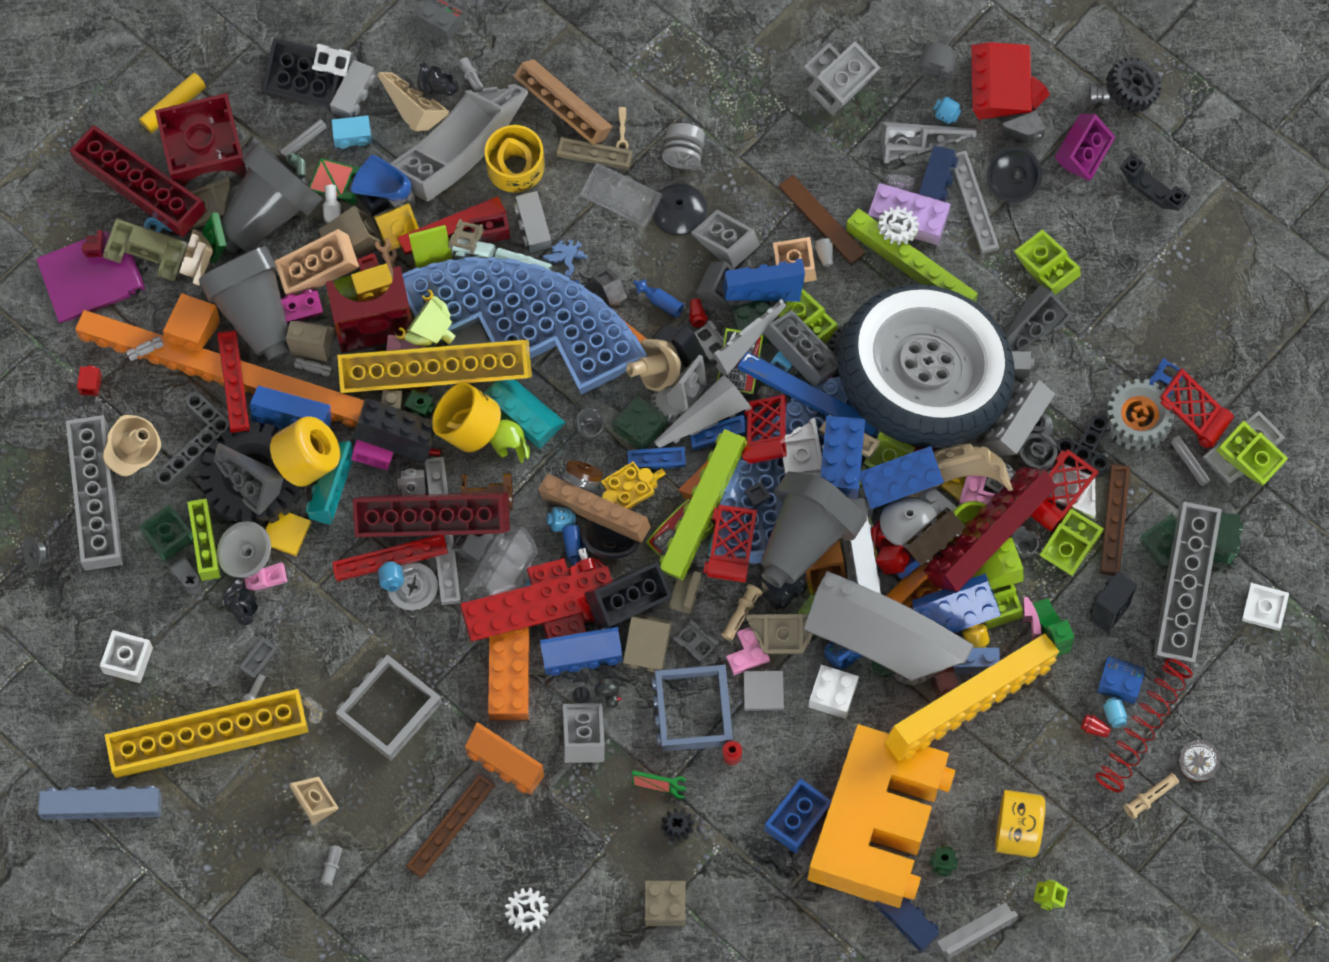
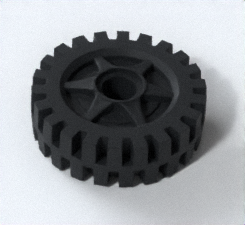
M1136 57L1121 59L1112 67L1106 77V81H1108L1106 87L1109 88L1107 91L1109 94H1113L1111 96L1112 100L1117 99L1116 104L1118 106L1122 104L1123 109L1128 107L1130 112L1133 110L1135 112H1142L1148 109L1158 99L1162 89V85H1160L1161 79L1157 78V72L1153 73V66L1149 68L1148 62L1142 63L1143 59L1139 58L1136 60Z

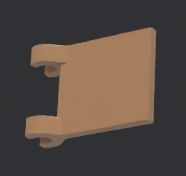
M386 238V245L384 247H381L378 241L375 242V246L382 253V257L387 263L393 279V267H396L398 253L395 249H392L393 256H390L389 251L392 245L390 240Z

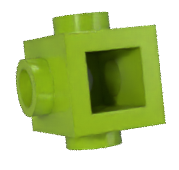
M1050 879L1046 880V882H1037L1033 901L1040 904V907L1045 910L1064 908L1068 888Z

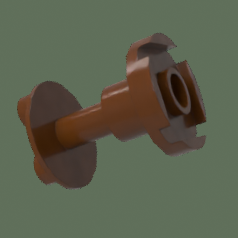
M503 473V483H489L488 487L469 488L468 476L461 475V493L508 492L509 511H513L511 473Z

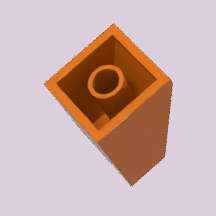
M181 293L163 330L165 340L173 345H182L190 351L196 350L200 352L220 325L216 305Z

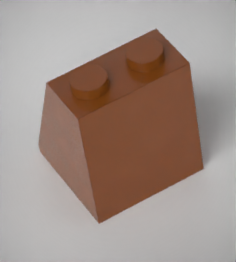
M839 540L805 572L807 574L809 595L816 594L827 571L846 579Z

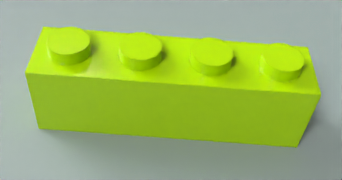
M207 498L188 502V509L200 578L202 581L221 578L210 506Z

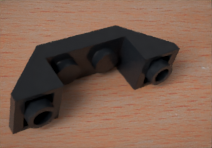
M1131 153L1119 167L1131 186L1159 207L1179 211L1191 196L1177 186L1170 190L1145 172L1146 164Z

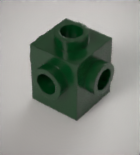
M412 390L404 405L405 411L427 419L434 414L436 408L434 399L430 394L426 392L420 393Z
M948 846L936 847L935 853L931 852L929 864L933 865L931 872L939 876H951L952 870H957L959 858L955 857L956 851Z

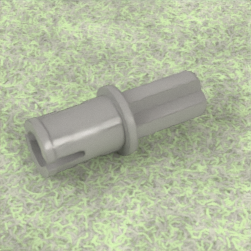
M468 58L461 59L458 65L464 73V78L469 80L474 91H479L483 88V85L477 76L478 71L472 67Z
M331 846L327 861L323 864L325 868L320 880L321 884L333 885L336 870L339 869L338 863L342 853L341 847Z

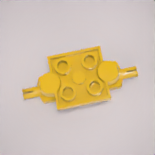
M633 461L601 481L606 490L602 498L631 509L654 495L655 491L653 489L658 487L657 480L666 474L662 468L655 473H652L648 468L639 470Z

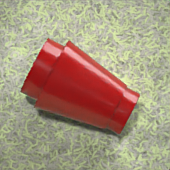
M698 298L690 300L689 322L693 327H703L706 325L708 317L701 300Z
M1088 714L1084 717L1080 727L1085 733L1105 738L1108 737L1111 731V727L1094 715L1090 716Z

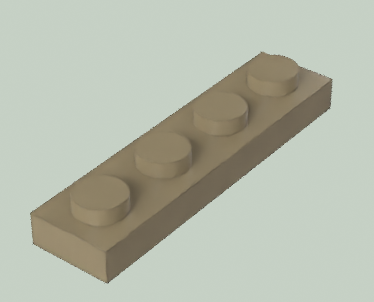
M562 137L560 138L557 150V157L625 170L630 169L633 156L632 150L599 144L593 145L589 142Z

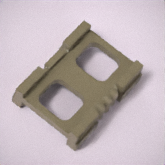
M459 219L455 232L449 241L448 248L452 249L455 246L470 250V253L474 254L477 242L483 234V225L470 224ZM465 226L475 228L474 233H468L462 230ZM462 238L470 242L468 245L458 244L457 241Z

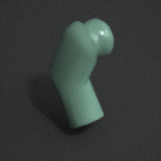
M289 153L286 161L296 168V176L298 178H305L304 159L297 154Z

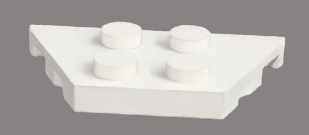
M812 418L803 427H798L791 434L785 435L787 456L782 458L785 474L788 471L821 476L822 455L816 420Z
M1064 464L1065 469H1066V468H1073V467H1071V466H1068V465ZM1077 470L1065 472L1067 482L1078 480ZM1079 470L1080 480L1088 479L1091 476ZM1063 472L1054 474L1052 477L1054 483L1064 482ZM1095 479L1071 508L1092 519L1096 517ZM1079 484L1067 485L1068 495L1077 494ZM1058 486L1054 490L1055 497L1066 495L1065 486ZM1067 499L1055 500L1057 503L1065 507L1067 506Z

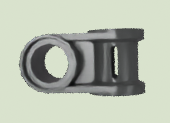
M184 556L168 567L172 575L189 594H197L201 591L202 582Z

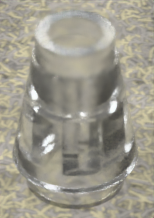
M887 175L886 185L908 192L913 190L915 179L910 175Z

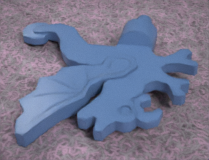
M569 239L568 246L566 244L562 245L564 241H559L556 246H552L554 254L543 255V259L548 260L549 263L554 262L557 264L564 260L565 265L570 269L565 272L567 277H570L574 272L573 258L582 260V258L587 259L588 257L584 255V252L577 250V248L582 246V244H579V241L573 246V240L570 241Z

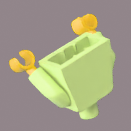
M429 289L427 292L430 294V297L426 298L422 295L426 303L407 331L399 328L403 335L400 337L395 335L400 341L406 340L415 345L430 346L437 344L440 339L450 344L456 335L448 330L452 321L450 320L451 315L447 305L434 296L433 292Z

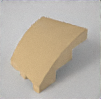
M193 229L191 232V238L186 247L179 273L193 277V283L200 286L199 278L204 275L213 250L209 241L197 230Z

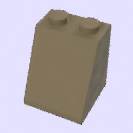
M355 206L318 230L321 237L337 229L348 234L356 258L377 250L375 246L377 241L381 247L385 246L372 215Z
M290 321L286 336L290 355L328 363L336 328L304 321Z
M641 614L632 616L623 663L628 664L627 667L639 669V666L647 667V671L650 672L662 670L666 659L673 620Z

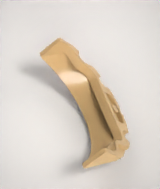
M959 444L933 452L944 483L955 478L976 475L995 479L1003 484L1008 491L1013 490L1004 462L986 447L981 446L980 448L974 447L971 444ZM922 490V491H919V492H917V493L908 495V496H906V497H911V498H917V499H918V497H919L925 490Z

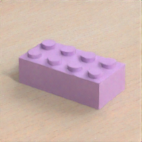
M879 183L868 215L878 222L880 215L883 214L884 210L889 211V207H892L894 210H896L897 206H899L900 210H903L905 207L906 212H913L912 217L917 216L916 222L919 223L918 233L914 236V239L939 245L949 215L950 204Z

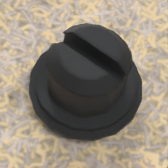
M578 687L573 691L572 696L575 702L586 703L590 698V693L587 688Z

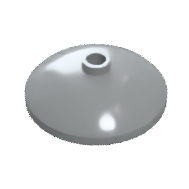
M911 497L900 498L890 502L883 509L880 516V528L883 535L891 543L903 545L937 514L928 503L920 499Z
M246 521L234 524L222 535L218 544L217 558L221 568L235 578H248L257 574L269 559L271 552L270 537L266 530L257 523Z

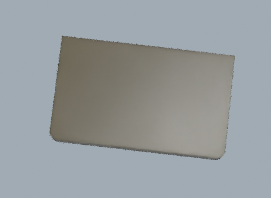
M694 571L693 576L686 574L683 581L677 579L669 603V609L691 615L702 580V573Z

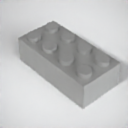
M1040 380L1018 383L1013 388V394L1004 412L992 427L985 432V438L981 443L998 457L1017 454L1055 393Z

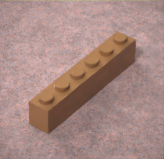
M534 59L521 63L514 76L515 79L591 144L594 145L605 141L613 127Z
M550 474L546 475L538 489L543 500L559 507H568L575 514L642 543L650 529L647 517Z

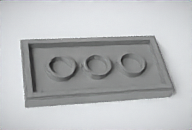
M1260 411L1245 421L1257 433L1261 432L1275 446H1278L1285 439ZM1223 439L1206 453L1202 459L1229 486L1243 473L1215 451L1225 440Z

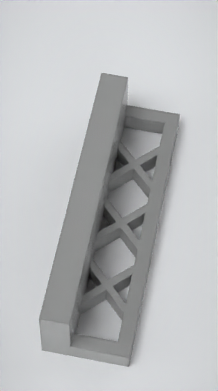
M1005 902L938 940L937 945L946 960L1014 923L1018 915L1015 910L1011 911Z

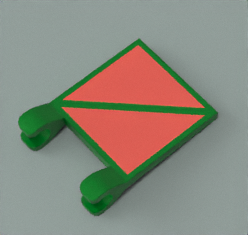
M321 158L309 187L317 194L325 195L324 186L336 185L337 199L354 205L357 201L356 195L346 191L352 176H355L361 167H353Z
M632 771V784L634 786L670 793L678 800L684 799L683 795H678V791H686V788L682 785H677L680 781L686 782L684 777L680 776L670 779Z

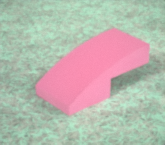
M280 562L262 568L257 574L244 578L246 588L253 591L286 583L287 576L284 564Z
M1024 597L1022 602L1023 622H1031L1032 640H1035L1041 636L1040 621L1032 602L1028 597Z

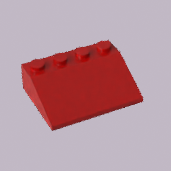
M995 42L971 45L973 112L978 120L1032 112L1030 45Z

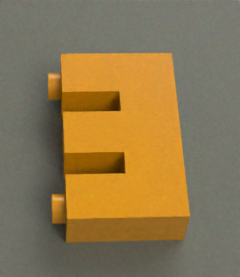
M858 724L810 864L808 881L873 902L878 901L900 908L903 897L914 900L921 877L911 874L914 860L871 847L870 843L872 841L917 856L932 806L889 793L888 789L935 802L938 790L949 793L956 770L946 767L949 753L931 747L923 750L919 748L911 758H903L898 761L884 743L889 735L888 733Z

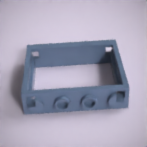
M726 665L655 671V677L652 678V688L657 689V696H653L654 708H658L659 715H655L656 727L660 726V734H657V743L662 745V752L721 747L727 742L733 741ZM718 675L724 735L667 740L662 680Z

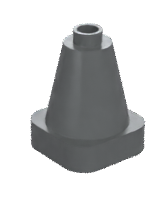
M257 143L242 159L249 168L221 220L226 242L225 248L233 255L239 248L247 252L299 211H303L309 216L323 200L322 197Z
M264 246L207 272L199 278V284L208 303L218 307L257 356L265 354L270 362L289 352L285 345L287 343L288 324L276 281L278 268L267 246Z
M788 471L774 491L782 505L761 560V565L765 569L762 577L768 583L778 588H782L785 582L789 584L795 583L840 538L855 540L867 521L866 515L829 481L816 475Z

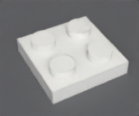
M1251 583L1242 621L1280 631L1289 593Z

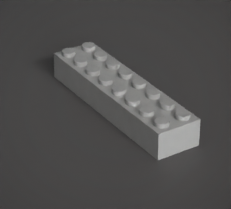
M104 415L66 421L81 564L85 571L123 565L113 471L107 467L102 458L108 435L106 419Z
M1188 502L1179 504L1153 657L1161 659L1174 658L1187 664H1193L1196 661L1222 509Z

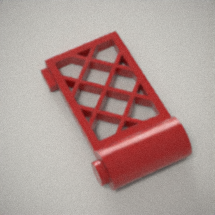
M1183 368L1178 370L1159 396L1161 399L1160 403L1167 410L1171 409L1198 435L1199 444L1204 448H1213L1234 419V415L1228 409L1221 407ZM1181 376L1186 380V388H1179ZM1195 389L1199 393V400L1192 401L1191 390ZM1180 390H1187L1188 401H1181ZM1170 391H1175L1176 402H1171L1167 398ZM1204 402H1209L1213 406L1210 413H1205ZM1188 403V415L1182 412L1181 404ZM1193 403L1200 404V414H1194ZM1194 416H1201L1199 428L1194 423Z
M785 394L748 402L751 409L745 410V416L748 417V443L744 450H742L743 460L747 461L748 464H754L786 457ZM781 402L776 409L772 408L775 403ZM754 407H763L758 413L754 412ZM768 410L772 413L766 419L762 417ZM776 416H779L780 419L775 424H773L771 421ZM758 419L763 421L757 428L753 426ZM767 425L771 426L766 433L762 432ZM776 430L780 432V436L770 437ZM758 434L762 436L758 441L753 442V439Z
M1062 450L1056 458L1057 464L1048 474L1052 479L1054 474L1063 472L1064 482L1055 483L1057 487L1065 486L1066 495L1055 497L1053 491V497L1046 498L1030 515L1031 518L1052 533L1099 473V471L1070 450L1066 452ZM1070 456L1075 460L1076 467L1065 469L1064 462ZM1088 469L1092 472L1088 479L1080 480L1079 470ZM1077 470L1078 480L1067 482L1065 472ZM1079 484L1077 494L1068 495L1067 485ZM1067 499L1066 508L1061 511L1056 507L1055 500Z
M719 505L718 508H714L712 520H716L711 554L709 562L705 561L704 573H707L708 578L746 583L757 510ZM722 511L730 512L734 517L725 522L721 517ZM744 514L752 515V520L746 525L740 520V517ZM737 520L742 527L733 532L728 525ZM726 528L731 535L722 540L718 532ZM745 530L749 538L741 542L736 535ZM734 538L739 545L730 550L726 542ZM721 545L728 551L723 556L715 555V550ZM742 548L746 553V558H737L734 552Z

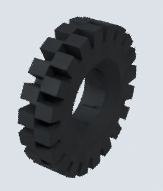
M250 422V431L230 433L227 429L220 434L223 438L220 442L214 439L209 445L212 451L211 453L205 452L202 458L205 466H200L199 476L202 479L200 485L214 511L220 517L223 516L226 521L232 524L234 522L250 521L264 526V521L269 520L270 524L279 520L278 514L281 512L286 516L292 511L290 504L292 502L295 504L299 502L302 497L299 491L304 490L305 486H296L283 477L280 494L261 514L257 515L244 504L241 493L234 490V484L231 479L225 477L214 462L217 444L221 443L253 460L267 461L272 465L271 468L280 474L272 460L270 444L273 436L281 431V429L277 431L274 425L265 423V426L262 427L259 422Z

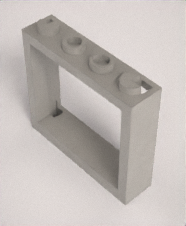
M386 655L384 659L378 660L375 665L376 668L371 673L368 672L364 676L362 684L350 692V697L347 701L339 704L336 709V715L341 722L392 761L442 704V699L389 655ZM390 666L426 694L429 699L392 742L386 746L347 715V713Z

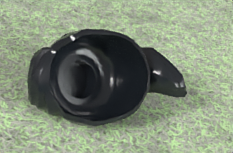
M427 63L419 65L420 71L417 83L420 90L424 92L433 90L435 93L445 96H453L456 93L457 86L453 82L451 74H446L438 66H432L429 70Z
M237 578L224 591L222 602L230 608L240 624L249 625L254 620V614L258 610V605L255 603L252 591L242 588L243 580Z

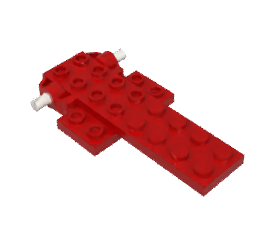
M586 548L579 549L581 561L571 568H567L564 558L528 567L526 571L531 586L461 603L460 609L470 642L543 624L547 639L585 633L584 623L596 621L584 593L612 580L608 566H604L599 559L588 558Z

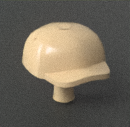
M642 340L640 344L648 357L639 358L637 362H629L627 364L628 375L630 377L640 375L644 385L649 390L661 391L671 387L678 381L681 368L680 358L674 345L665 340Z
M133 415L120 417L106 437V445L102 456L104 463L120 476L127 477L134 474L140 468L149 465L160 451L161 440L158 432L148 420Z

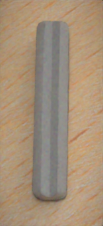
M321 119L315 122L281 149V156L286 159L289 153L294 154L326 129V124Z
M1176 436L1171 440L1172 446L1201 486L1206 485L1210 478L1181 437Z

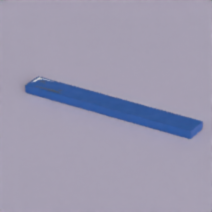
M749 352L745 354L738 364L737 369L826 416L863 419L853 407ZM865 421L864 433L873 437L877 430Z

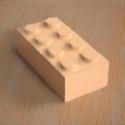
M339 229L275 261L285 294H295V296L301 295L303 291L308 289L315 290L325 285L326 282L335 280L359 268L349 235Z

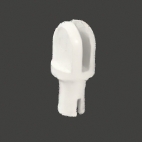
M336 185L324 186L326 202L322 204L326 224L341 215V203L337 201Z

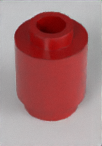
M729 741L723 746L722 758L726 764L736 765L742 759V747L736 741Z

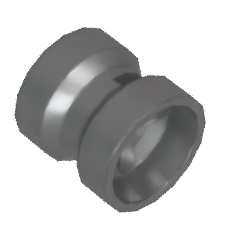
M1090 85V104H1096L1097 102L1109 104L1110 94L1107 91L1109 88L1106 85L1102 87Z

